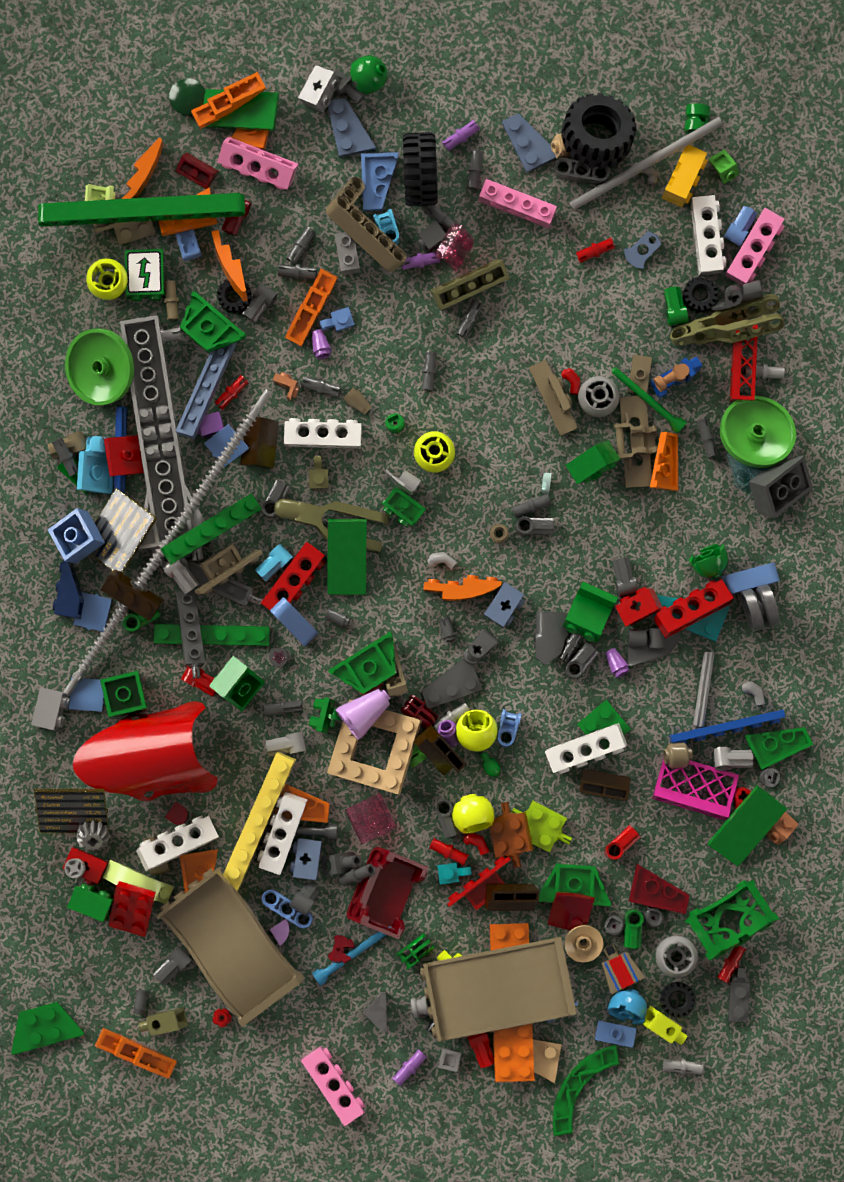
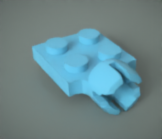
M101 436L88 437L86 440V450L79 451L77 490L112 494L113 477L109 475L104 440Z

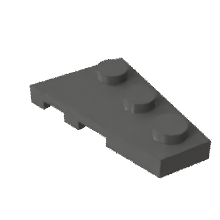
M463 658L422 690V694L427 707L431 709L481 691L482 687L474 665L468 664Z

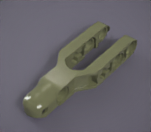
M767 294L764 297L741 302L733 307L717 310L711 316L679 325L670 334L671 342L678 347L693 343L701 345L713 341L734 343L777 332L784 327V319L780 314L771 313L779 310V298L775 294ZM769 301H775V302H776V303H775L774 305H772V306H767V305H766ZM750 306L757 307V309L753 311L747 310ZM772 320H780L778 324H771ZM753 325H761L759 329H752Z
M280 499L274 506L275 514L278 517L313 526L326 540H328V528H325L322 523V516L326 511L351 517L358 516L367 519V521H378L386 525L389 518L388 514L338 501L319 507L289 499ZM366 538V550L380 553L383 543Z

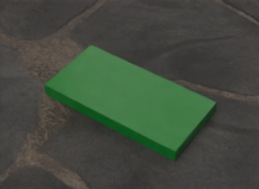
M205 89L203 105L208 103L207 99L224 92V90ZM261 92L243 106L206 127L275 131L279 93Z
M328 519L327 595H366V519Z
M756 785L709 840L708 845L738 867L786 812L787 807Z

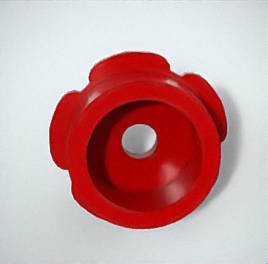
M225 1008L215 1010L213 1013L214 1017L212 1018L213 1023L221 1028L226 1027L232 1020L229 1010Z

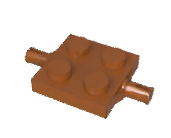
M509 802L500 803L503 815L494 818L493 824L490 826L495 857H512L513 868L521 867L519 855L533 850L526 812L511 813Z

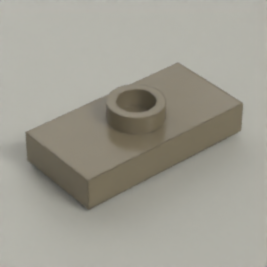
M633 355L630 379L647 393L652 357ZM628 388V393L635 394L630 388Z

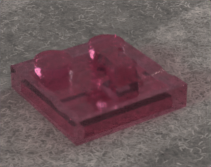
M380 793L345 809L361 844L397 828Z

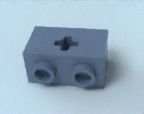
M504 582L484 616L502 628L505 624L509 626L515 617L512 615L515 608L519 610L525 601L522 599L524 594ZM509 602L511 609L503 611L501 603Z
M298 838V842H294L293 853H296V859L291 862L290 868L293 877L317 880L322 841ZM305 853H308V857L311 858V861H308L307 864L300 860L301 856H304Z

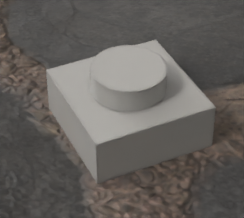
M442 1048L438 1068L457 1072L461 1052Z

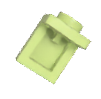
M86 185L85 201L115 199L114 186Z

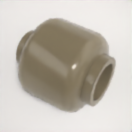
M684 742L670 743L663 750L664 763L668 764L672 769L687 767L689 760L693 759L692 749H688Z

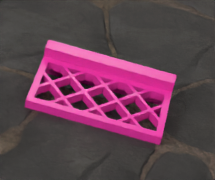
M663 758L652 799L724 821L729 818L739 778L738 774L718 771L714 767L689 760V765L695 768L697 774L688 778L683 768H677L669 772ZM680 770L685 780L676 784L671 774ZM710 771L716 779L706 783L702 773ZM699 775L704 785L695 790L690 780ZM725 776L733 778L732 786L726 789L720 780ZM669 777L674 785L669 789L660 787L662 779ZM717 781L722 791L713 795L709 785ZM687 782L692 792L683 794L678 786ZM706 788L711 797L706 800L700 799L697 791ZM724 793L728 799L727 805H719L715 797Z

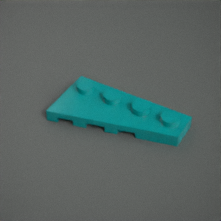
M657 595L662 607L666 606L667 608L672 606L675 600L679 599ZM688 605L691 610H697L695 605ZM730 606L715 612L685 628V630L716 642ZM677 613L672 614L675 619L681 618Z

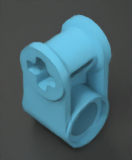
M389 209L388 212L380 215L374 214L373 218L376 226L386 235L394 234L396 238L392 241L398 245L399 232L392 210Z

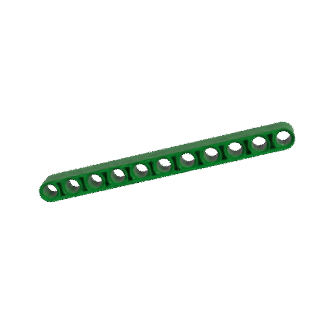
M242 193L56 202L38 205V225L44 227L239 217L245 215V195Z

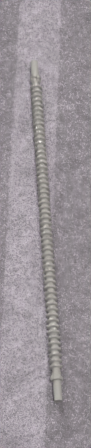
M265 389L257 403L251 407L249 415L246 414L247 418L243 419V424L240 423L241 427L236 429L237 433H233L234 437L230 438L231 442H227L228 447H224L225 451L221 452V457L218 456L219 460L215 461V466H211L213 469L208 471L209 475H205L206 479L202 480L203 484H199L200 488L196 489L197 493H193L194 497L190 498L191 502L187 503V508H183L185 511L180 513L181 517H177L178 521L174 522L175 526H171L172 530L168 531L169 535H165L166 539L162 540L163 544H159L160 548L156 549V554H153V558L149 559L150 563H146L147 567L143 568L144 572H140L141 576L137 577L138 581H134L135 588L139 590L144 589L143 585L147 584V579L150 580L149 576L154 574L153 570H157L156 566L160 565L159 561H163L162 557L164 554L160 549L175 538H178V533L181 534L180 530L185 528L183 525L188 523V519H191L190 515H194L193 510H197L196 506L200 505L199 501H203L202 497L206 496L205 492H209L208 488L212 487V482H216L214 479L219 477L218 473H222L221 469L225 468L224 464H228L227 460L231 459L230 455L234 454V449L237 450L236 446L240 445V440H244L242 437L247 435L246 431H250L249 427L253 426L252 422H256L255 418L262 412L263 406L272 394L270 391ZM118 605L120 608L115 610L116 614H112L113 618L109 619L110 623H106L107 627L103 628L104 632H100L101 636L97 637L98 641H94L95 645L91 646L92 650H88L89 654L85 655L86 659H82V664L78 665L79 669L72 675L73 678L63 691L67 696H70L79 681H82L85 672L89 671L88 667H92L91 663L95 662L94 658H98L97 654L101 653L100 649H104L103 645L107 644V639L110 640L109 636L113 635V630H116V626L120 625L119 621H123L122 617L126 616L125 612H129L128 607L125 605Z

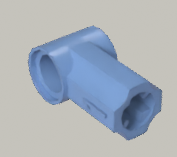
M743 206L734 223H731L725 233L724 238L741 246L757 213L752 208Z

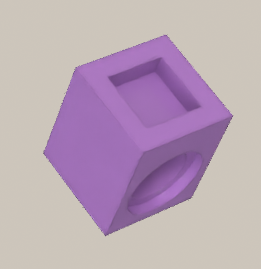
M219 411L205 415L197 433L198 435L201 434L203 439L215 435L224 428Z

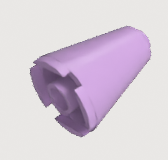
M377 689L338 707L336 712L344 724L348 726L351 733L359 740L390 705L388 701L391 698L385 690L380 691Z

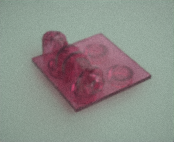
M455 223L450 226L447 235L444 236L450 243L442 240L443 244L439 245L435 255L441 260L443 258L454 272L463 264L466 254L472 249L475 241L462 224L458 225Z

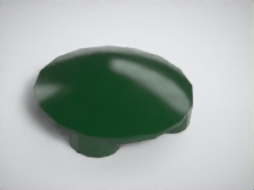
M194 79L179 80L172 86L169 92L170 104L176 112L193 116L191 110L202 106L204 103L205 89Z

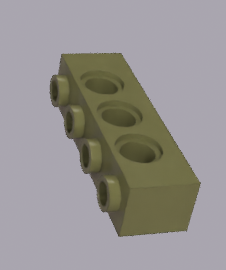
M496 259L435 287L430 292L437 308L443 310L508 280L510 277L503 261Z

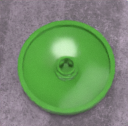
M96 328L80 333L71 342L66 353L65 371L72 390L79 398L89 404L107 405L120 400L129 390L134 375V362L129 347L118 334L107 329Z
M755 396L754 401L736 400L727 408L720 423V437L728 453L740 463L754 468H768L781 463L790 454L796 440V428L792 417L782 405L772 399Z

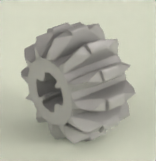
M94 820L91 823L85 821L83 825L79 826L76 839L79 847H84L85 852L90 849L94 853L95 849L101 851L103 847H107L110 833L107 825H102L101 821L97 823Z

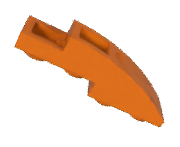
M467 575V578H463V585H459L457 581H448L447 584H442L440 580L428 579V582H424V591L443 593V601L467 600L493 592L501 587L502 581H498L496 577H486V580H481L479 576Z

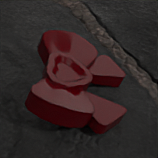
M336 935L334 936L335 944L332 952L328 954V959L333 963L343 962L346 964L351 960V957L344 954V948H355L352 939L348 940L344 936Z

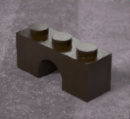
M115 569L108 576L101 591L150 621L164 600L149 590L141 591L135 588L130 583L132 579Z

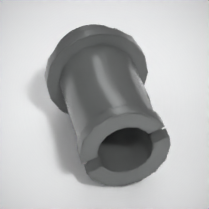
M329 608L325 616L326 620L340 625V628H347L351 619L348 617V614L343 615L332 608Z
M450 617L438 620L443 634L442 639H444L445 643L456 640V633L453 631Z
M135 990V1004L132 1009H134L135 1014H145V1011L148 1010L146 1008L148 991Z

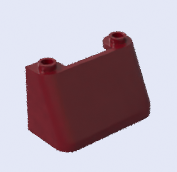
M377 846L373 848L366 862V865L372 864L374 866L375 875L364 878L363 881L358 883L346 915L348 919L399 940L405 930L404 922L400 919L414 883L418 884L425 880L428 867Z

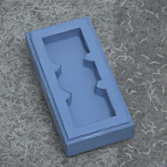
M194 229L175 233L184 262L202 256Z
M598 1020L594 1040L633 1048L637 1028Z

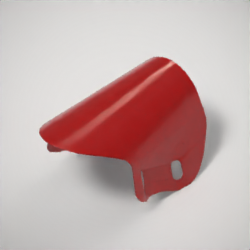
M191 701L176 708L152 714L135 713L124 717L118 723L92 736L78 749L73 760L74 773L82 782L95 789H104V791L129 795L139 801H151L162 795L188 792L206 793L213 790L217 785L218 778L200 765L192 744L193 723L199 714L205 710V705L198 701ZM133 716H138L141 719L132 720L131 718ZM147 791L154 792L150 798L144 796Z

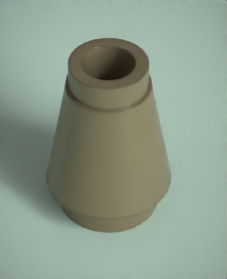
M354 387L343 398L346 404L362 412L364 415L372 407L362 393Z

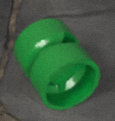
M699 103L686 105L685 117L688 120L685 121L684 133L689 134L709 123L707 120L710 118L711 107Z

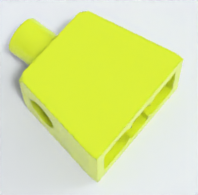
M652 1006L648 1008L643 1025L672 1044L675 1041L682 1045L687 1038V1035L681 1031L682 1027Z

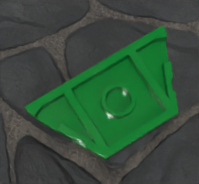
M195 291L192 292V298L189 306L186 308L185 317L182 319L180 329L196 344L209 353L246 338V334L199 294Z
M392 631L329 669L328 672L362 694L394 676L397 672Z
M556 864L539 893V902H553L556 892H565L595 897L593 905L611 906L595 866Z
M59 1002L19 1012L11 1054L14 1055L85 1035V1032L76 1024Z

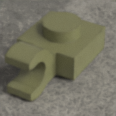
M321 455L314 456V469L309 470L310 489L329 488L328 469H322Z

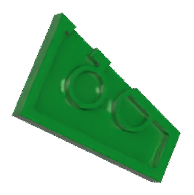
M805 727L744 735L760 770L814 745Z

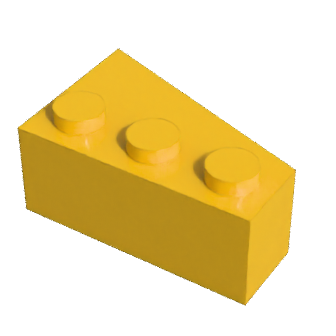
M691 145L684 148L670 181L665 188L662 199L679 207H683L684 203H689L693 194L690 193L692 186H697L700 179L698 172L700 169L704 170L708 159H705L707 152Z

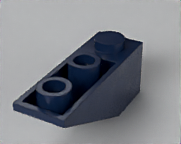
M63 560L59 567L61 577L60 581L56 584V592L58 594L57 600L55 599L53 602V611L58 616L81 619L84 604L82 591L73 563Z

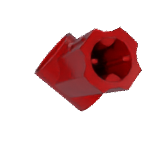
M187 667L180 679L214 697L216 691L209 687L214 678L199 668L201 678L197 679L196 676V679H193L192 668Z
M628 825L605 847V856L610 860L619 859L641 838L634 828ZM611 846H616L619 849V853L615 857L609 853Z
M487 1033L467 1036L480 1068L494 1064V1055L489 1045L490 1041Z

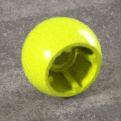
M100 259L94 262L88 269L86 276L87 287L99 299H116L126 289L128 282L127 272L119 262L113 259ZM104 269H113L114 274L110 271H104ZM99 272H101V274L99 275V283H97L95 281L96 276L99 274ZM110 277L113 279L110 285H104L103 282L106 278Z
M431 431L422 435L414 447L415 461L423 470L431 473L446 470L452 464L455 457V447L452 440L447 435L437 431ZM440 442L446 446L448 453L443 451V446ZM436 446L440 449V453L432 455L429 449ZM421 451H426V455L430 459L429 462L422 457ZM442 456L444 457V461L433 464L434 460H438Z
M468 711L459 718L456 724L457 740L467 750L475 752L486 750L496 740L497 724L494 718L485 711Z
M470 794L460 798V802L455 804L452 813L455 826L460 832L466 834L489 828L493 824L495 816L493 806L489 800L483 796H477V794Z

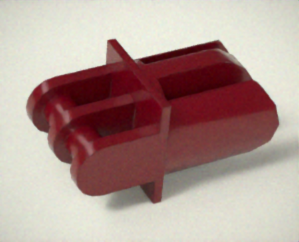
M410 695L409 701L405 702V707H402L400 711L405 716L422 720L421 727L425 730L430 725L433 726L439 716L424 705L426 701L422 702L415 695Z

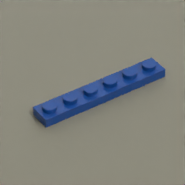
M784 709L669 735L670 743L684 742L686 744L687 739L694 738L695 741L706 739L705 735L713 734V737L725 735L724 731L732 730V733L744 731L743 727L748 725L753 729L761 727L762 722L769 721L770 724L781 722L780 718L785 717Z

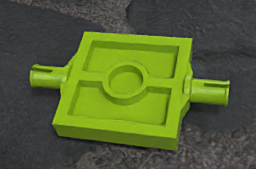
M532 800L529 808L525 811L532 844L549 853L558 839L569 845L572 837L562 833L567 817ZM513 808V810H512L513 812H511V813H514V812H515V813H517V814H518V813H523V812H521V811H519V810H517V809H515V808Z

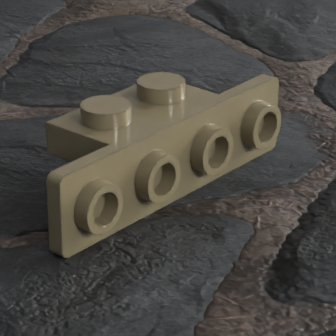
M152 221L94 224L95 233L114 228L119 245L155 234Z
M546 360L529 367L560 436L576 430L577 425L570 412L572 401L569 395H565L562 390L564 384L561 378H557L555 374H552Z
M229 544L200 564L209 581L196 589L195 593L209 594L214 590L212 587L217 584H224L229 580L228 577L230 575L242 572L244 566L248 563L251 565L260 559L259 556L263 554L262 550H255L242 559L234 545Z

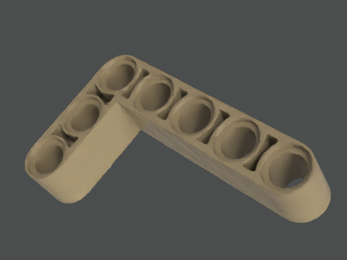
M353 176L326 207V213L384 269L394 272L406 261V254L354 205V202L365 189V184L359 177Z

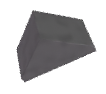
M382 992L363 1011V1014L382 1032H387L386 992Z

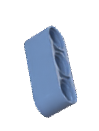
M775 562L721 577L731 594L780 581Z
M284 597L270 610L304 646L318 634Z
M268 890L263 894L262 902L266 907L296 926L307 928L312 924L313 916L310 912L307 914L309 916V923L306 925L299 922L301 913L293 909L291 914H285L282 907L285 903L290 904L292 900L278 891ZM268 893L276 895V902L274 904L266 901Z

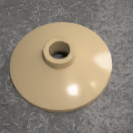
M587 925L573 928L565 938L564 946L566 953L577 962L594 960L603 949V938L600 932L594 927ZM586 939V942L580 943V940Z

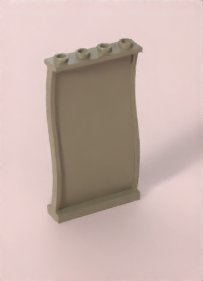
M220 867L214 871L210 868L202 875L203 880L199 882L196 879L188 886L190 890L186 893L182 890L173 897L176 901L172 904L168 901L160 907L161 912L156 917L158 919L161 918L181 940L209 984L238 1018V1023L243 1027L298 986L305 977L301 972L298 973L279 952L247 903L220 872Z
M561 937L424 963V968L420 969L422 980H426L427 988H424L426 1000L430 999L431 1007H428L429 1018L434 1019L435 1026L431 1027L433 1038H437L438 1042L577 1015Z

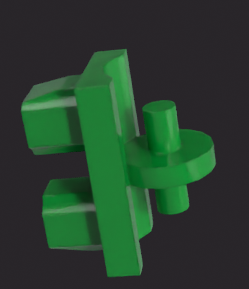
M327 697L315 699L313 709L321 710L319 718L311 716L309 726L318 732L327 734L329 726L335 727L336 720L342 721L337 716V708H334L336 700Z

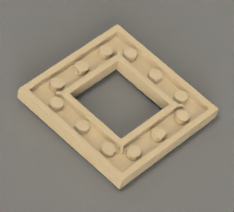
M385 710L372 725L376 728L397 733L386 770L352 761L358 739L351 733L348 726L342 722L327 773L400 795L415 746L413 741L418 736L422 720Z

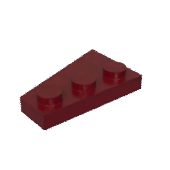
M636 863L628 901L686 914L690 895Z

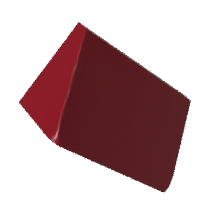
M189 153L182 155L175 172L205 189L210 187L219 172Z

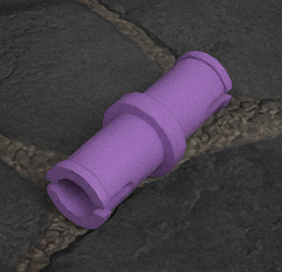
M472 120L463 128L455 130L456 133L443 140L442 143L447 147L448 151H451L461 142L465 143L468 137L480 129L475 124V121Z
M438 251L422 255L417 253V256L407 257L404 263L409 262V264L402 265V270L416 267L424 268L425 265L440 263V258L432 259V257L439 256Z
M418 1049L407 1062L403 1063L404 1066L392 1079L402 1086L412 1073H416L415 1070L427 1057Z

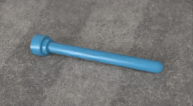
M378 931L346 955L351 957L352 960L385 937L386 934ZM343 962L332 963L324 970L323 968L317 969L312 975L321 986L327 982L326 980L330 974L345 964Z

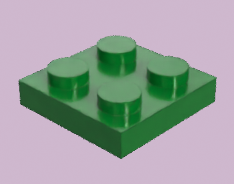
M607 700L577 723L585 735L617 723L620 724L623 735L631 730ZM603 738L600 740V745L603 748H608L610 742Z

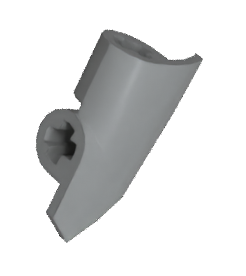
M386 469L388 477L397 488L407 495H413L421 483L420 479L406 470L397 479Z

